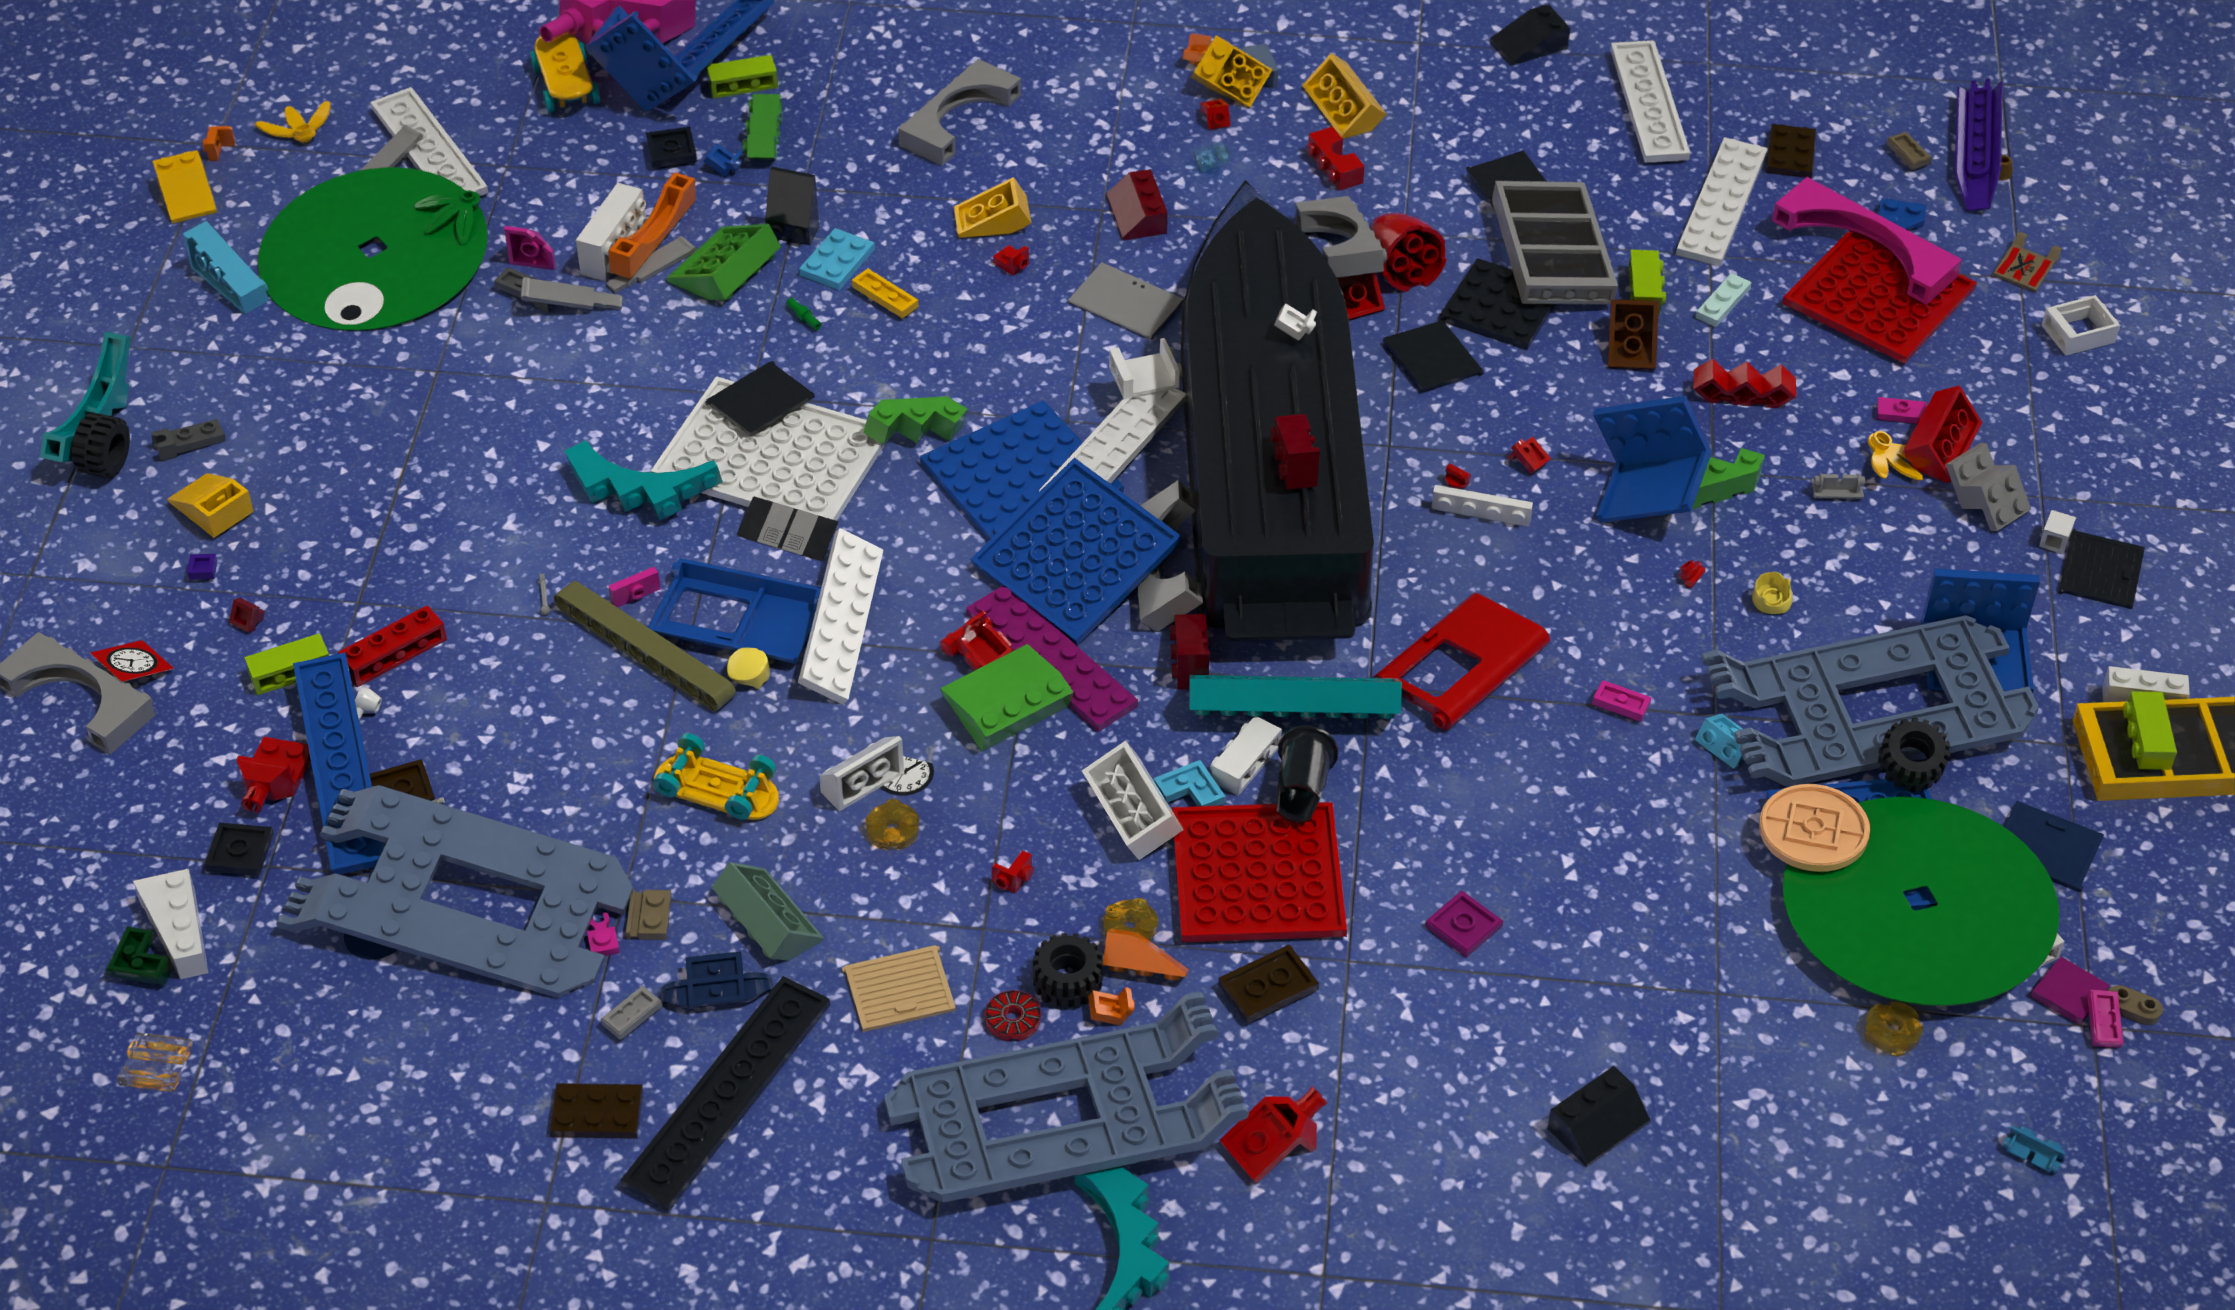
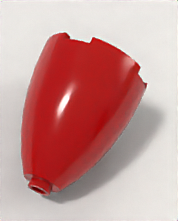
M1385 213L1373 219L1369 228L1374 231L1375 238L1379 239L1381 247L1385 248L1387 254L1384 271L1380 273L1394 288L1409 292V289L1419 285L1427 287L1437 279L1447 260L1445 258L1446 242L1438 231L1426 222L1402 213ZM1391 268L1396 272H1401L1405 277L1394 273Z

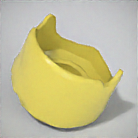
M1778 572L1761 574L1757 578L1752 592V601L1755 607L1768 614L1786 613L1793 603L1790 579L1784 578Z
M746 647L738 649L728 659V676L736 683L753 686L759 690L770 677V668L766 654L757 648Z

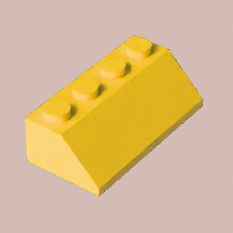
M1333 53L1322 62L1302 85L1343 139L1372 131L1387 115L1348 63Z

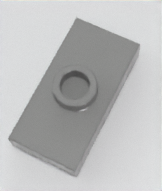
M642 985L601 1018V1025L618 1039L622 1040L662 1007V1001Z

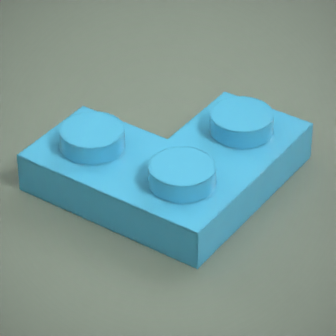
M1201 760L1153 778L1167 803L1188 794L1197 806H1219L1225 803L1226 796Z

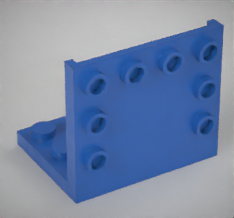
M619 5L613 9L585 46V49L648 112L694 83L698 76L696 74L692 75L637 17L639 15L637 11L628 15Z
M1679 396L1595 409L1593 417L1616 461L1596 515L1599 522H1615L1690 512L1712 450L1687 397Z
M1934 568L1921 618V625L1966 615L1976 619L1977 624L1987 628L1990 625L1999 628L2010 648L2009 654L1990 658L1988 661L2003 691L2029 686L2033 693L2034 684L2027 625L2040 584L2039 575ZM1934 670L1926 672L1927 689L1943 690Z

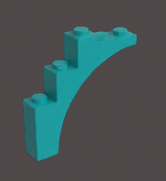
M104 332L101 353L89 388L76 410L62 425L52 431L43 433L40 458L58 462L72 461L73 438L77 426H79L80 421L84 419L85 415L95 412L111 416L112 409L127 406L130 383H125L131 336Z
M587 440L564 450L571 469L592 504L615 493L625 512L649 502L659 520L681 511L680 502L723 482L714 460L684 470L653 473L623 468L607 461L591 447Z
M1121 1166L1075 1175V1184L1091 1196L1107 1216L1114 1230L1119 1248V1262L1115 1278L1107 1295L1096 1310H1125L1130 1304L1134 1305L1140 1299L1142 1293L1151 1298L1158 1290L1162 1291L1170 1280L1169 1261L1153 1251L1160 1240L1159 1223L1143 1213L1150 1200L1148 1198L1149 1184Z

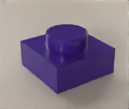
M190 554L187 570L189 580L215 579L218 561L216 554Z

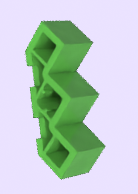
M753 94V99H749V113L753 114H750V120H746V132L750 134H747V140L743 142V152L747 154L749 159L777 160L776 147L779 145V125H781L782 96L780 94Z
M948 396L881 400L868 414L863 433L882 445L896 431L917 443L929 429L946 440L951 441L962 428L968 409Z
M1741 448L1734 464L1710 457L1692 509L1701 507L1702 503L1712 501L1716 503L1730 499L1736 493L1743 492L1747 494L1754 492L1761 476L1765 455Z

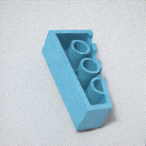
M207 221L183 233L191 268L241 312L247 314L268 302L266 283L261 278L259 279Z

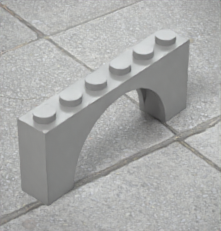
M977 59L898 128L899 146L943 166L956 154L955 136L948 133L940 125L942 118L954 108L974 102H992L1009 107L1021 96V78Z
M1349 196L1295 203L1296 225L1302 232H1327L1349 238V240L1343 243L1322 248L1323 256L1336 275V278L1384 271V263L1387 262L1386 250L1381 247L1379 239L1375 238L1374 231L1370 230L1368 222L1363 219L1362 212L1358 211L1356 203L1354 204Z
M1176 481L1140 506L1176 531L1180 524L1196 511L1195 493L1180 481ZM1160 563L1138 585L1140 621L1156 632L1174 622L1175 615L1187 614L1203 603L1201 583L1186 572L1169 579H1162Z
M40 632L36 633L0 663V688L16 698L34 687L61 681L80 683L100 694L102 699L99 710L95 717L86 725L91 744L108 754H112L156 716L152 705L153 700L147 693L137 691L127 681L121 682L110 671L100 669L90 659L80 657L73 649L63 647L53 637H47Z

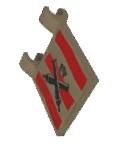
M2018 232L2013 244L1993 272V276L2036 293L2054 264L2059 261L2062 248L2053 245L2048 256H2042L2025 249V240L2028 235Z

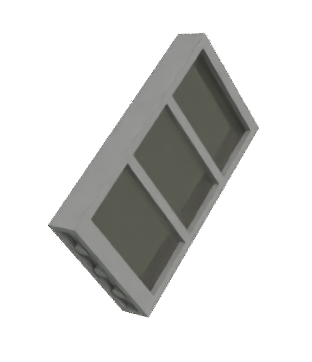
M1496 181L1492 202L1522 304H1611V299L1616 297L1618 284L1585 182Z

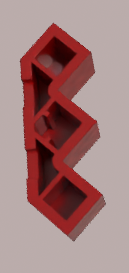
M1711 359L1694 369L1693 389L1708 403L1719 404L1720 400L1732 401V405L1753 407V403L1766 404V408H1779L1796 398V377L1782 364L1761 375L1747 361L1727 372L1714 359Z

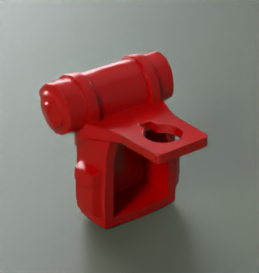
M985 611L973 616L963 626L953 633L950 632L940 641V647L944 654L949 657L961 654L965 657L964 661L973 671L1013 651L1012 644L1004 634L993 629V624L989 617L986 616L987 613Z

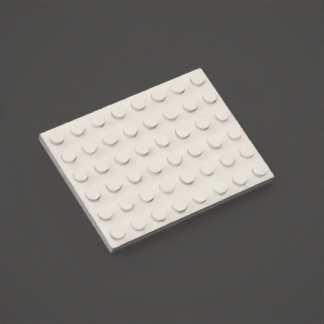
M716 376L650 471L653 473L679 471L714 460L723 482L701 492L703 494L749 507L752 498L755 496L837 521L885 444L882 445L863 433L867 420L809 403L803 404L753 436H749L710 405L706 406V399L735 383L734 381Z

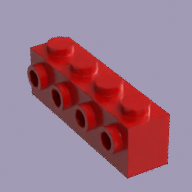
M426 605L356 643L338 651V654L346 653L351 681L359 687L446 641L444 623Z

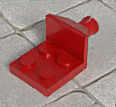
M263 736L253 758L238 755L236 761L243 786L247 792L241 801L243 808L252 812L256 804L254 812L258 813L262 810L266 799L278 800L294 796L311 761L308 744Z
M1313 1086L1297 1101L1285 1096H1265L1249 1111V1116L1245 1120L1239 1121L1219 1141L1252 1180L1259 1183L1297 1145L1301 1144L1311 1152L1316 1149L1317 1124L1312 1118L1328 1102L1325 1098H1322L1323 1096Z

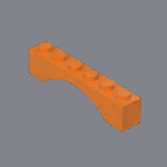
M674 172L664 184L660 197L643 226L631 236L619 237L609 249L611 273L630 279L696 201L695 178Z

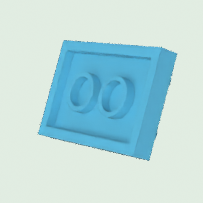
M834 228L799 268V275L840 290L875 250V242Z

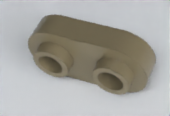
M2121 985L2113 986L2108 990L2118 992L2120 1016L2144 1025H2154L2160 1020L2163 1006L2156 998Z

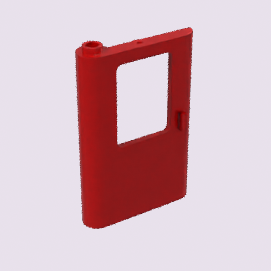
M1472 593L1372 678H1398L1402 682L1401 697L1432 714V721L1438 728L1449 730L1550 643V636L1539 624L1481 594ZM1442 643H1447L1480 661V663L1439 697L1432 696L1401 679L1404 674Z

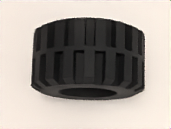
M95 412L85 415L84 419L80 421L79 426H77L72 443V461H74V467L77 471L108 479L117 475L124 466L129 452L130 434L127 422L122 418Z
M1906 718L1902 719L1900 724L1894 723L1891 729L1887 730L1878 752V763H1881L1879 769L1881 773L1886 772L1884 778L1888 782L1893 780V786L1897 788L1900 785L1904 786L1905 791H1910L1911 788H1915L1916 792L1921 791L1923 786L1926 789L1931 788L1933 783L1936 784L1940 780L1950 758V743L1945 741L1947 736L1944 731L1939 733V727L1936 724L1933 726L1929 725V721L1926 719L1923 722H1919L1918 718H1912L1911 722H1909ZM1906 747L1916 748L1925 754L1927 760L1924 762L1911 761L1902 754L1900 749Z
M1061 933L1060 937L1053 935L1050 937V941L1044 940L1041 943V948L1037 947L1035 950V956H1033V985L1037 995H1041L1045 1003L1050 1001L1051 1006L1057 1008L1058 1005H1061L1062 1009H1069V1006L1080 1008L1082 1003L1085 1005L1089 1004L1088 996L1093 990H1101L1103 980L1102 953L1098 951V946L1094 942L1090 943L1089 938L1085 936L1079 938V934L1075 933L1072 936H1067V933ZM1064 968H1072L1078 970L1077 972L1071 974H1064L1058 972V970Z

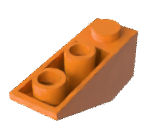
M1109 929L1107 931L1103 965L1110 966L1109 970L1126 972V968L1137 970L1138 975L1153 976V973L1164 974L1165 979L1181 980V977L1187 976L1188 968L1138 932Z

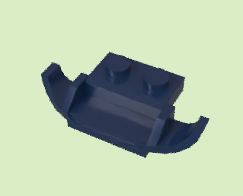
M741 951L685 957L687 979L665 984L661 987L660 993L662 1003L670 1002L678 1007L691 1010L697 1007L741 1002L748 1003L758 998L765 991H771L773 989L772 977L766 973H743Z

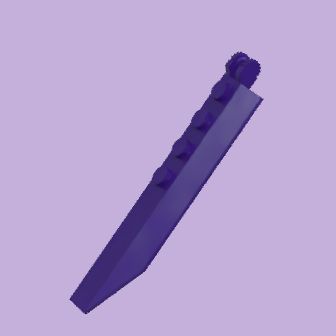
M1991 78L1985 79V87L1978 88L1976 80H1971L1969 92L1961 87H1957L1955 176L1967 212L1991 208L2001 172L2003 82H2000L1992 90Z

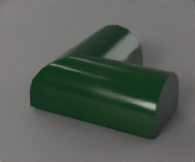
M127 926L106 968V972L109 977L164 986L170 976L171 961L167 956L148 953L155 938L154 931Z

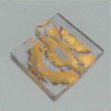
M137 1033L127 1049L128 1060L117 1076L118 1084L120 1086L174 1092L188 1062L193 1045L192 1039Z

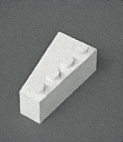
M189 869L133 881L139 901L157 932L158 938L163 944L180 980L209 973L195 888Z

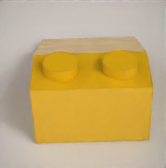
M198 150L152 161L172 224L217 213Z
M1014 177L954 206L957 231L960 238L1011 234L1032 224L1027 196Z

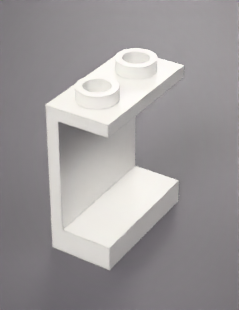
M1165 338L1160 339V353L1124 360L1119 347L1109 351V368L1123 399L1179 388V378L1183 375L1180 363H1176L1174 350L1168 346Z

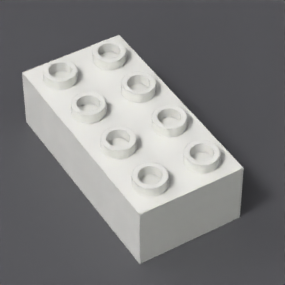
M617 183L577 237L576 246L582 276L606 282L610 275L614 274L610 272L609 249L619 237H628L637 232L648 219L645 214L646 201L643 198V189Z
M1124 741L1082 770L1125 844L1138 860L1184 830L1139 756L1127 741Z

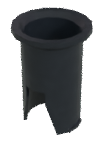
M1306 725L1293 727L1283 734L1278 743L1281 766L1277 786V812L1283 819L1291 823L1301 824L1311 820L1321 798L1322 790L1326 785L1328 772L1338 760L1339 748L1335 739L1327 731L1318 727Z

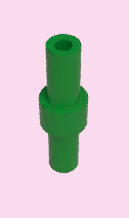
M794 298L787 300L786 305L795 312L798 319L802 322H807L815 330L821 328L822 323L812 315V311L805 305H800Z

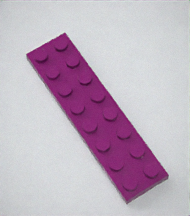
M1002 585L966 607V614L970 618L985 611L987 613L986 616L989 617L993 624V629L1004 634L1012 644L1013 651L1028 644L1055 667L1073 690L1069 706L1097 732H1100L1138 707L1137 698L1046 618L1014 595L1010 589Z

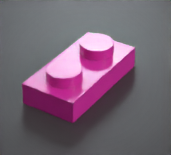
M1602 680L1593 697L1592 704L1641 722L1650 706L1652 697Z

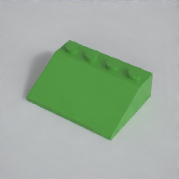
M769 224L721 227L666 279L669 283L708 300L725 301L733 295V292L738 287L743 286L747 282V278L757 273L761 269L760 266L772 259L775 256L774 253L781 246Z
M1028 644L940 688V692L981 751L1069 707L1073 695V690L1061 673Z

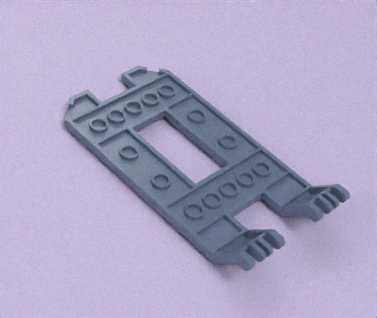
M1966 615L1742 662L1719 650L1708 651L1701 655L1703 664L1709 666L1706 671L1711 683L1718 685L1715 688V693L1719 699L1732 697L1752 708L1785 703L1798 732L1797 736L1776 740L1750 727L1736 731L1734 738L1738 744H1743L1740 747V752L1745 763L1752 764L1748 768L1752 778L1765 776L1786 787L1879 768L1881 763H1878V752L1884 736L1894 723L1900 724L1902 719L1907 718L1909 722H1911L1912 718H1918L1919 722H1923L1926 719L1929 721V725L1933 726L1936 724L1939 727L1938 732L1944 731L1946 734L1945 741H1949V751L1953 753L2022 738L2036 716L2039 707L2029 686L2003 691L1988 659L2008 655L2010 648L1999 628L1992 625L1987 628L1977 624L1976 619ZM1934 670L1949 703L1853 724L1838 691ZM1906 747L1900 749L1902 754L1911 761L1926 758L1925 754L1916 748Z
M377 785L356 792L342 789L338 795V800L341 803L352 806L346 807L341 804H334L331 810L332 813L327 818L331 825L341 828L336 829L331 826H323L320 832V836L323 839L334 843L362 836L386 843L368 883L337 873L312 880L298 877L295 883L296 889L309 894L302 895L292 892L288 898L289 901L284 906L287 913L298 915V917L292 918L287 915H280L276 922L279 928L290 932L322 926L559 999L568 995L571 990L581 986L587 987L595 983L604 963V955L580 948L597 907L624 915L633 893V886L615 856ZM444 860L543 890L526 930L517 929L423 900L440 861Z
M1202 992L1185 994L1156 1023L907 1072L900 1079L901 1084L895 1091L891 1090L884 1097L890 1125L919 1120L928 1153L901 1158L907 1188L943 1203L1206 1149L1233 1122L1245 1120L1249 1116L1247 1106L1242 1104L1244 1098L1242 1093H1240V1088L1235 1084L1234 1072L1229 1069L1217 1071L1185 1101L1162 1106L1156 1105L1146 1074L1177 1068L1203 1042L1212 1041L1218 1037L1219 1033L1216 1026L1212 1024L1213 1018L1209 1007L1205 1005L1206 999ZM1088 1086L1098 1119L987 1141L977 1108Z

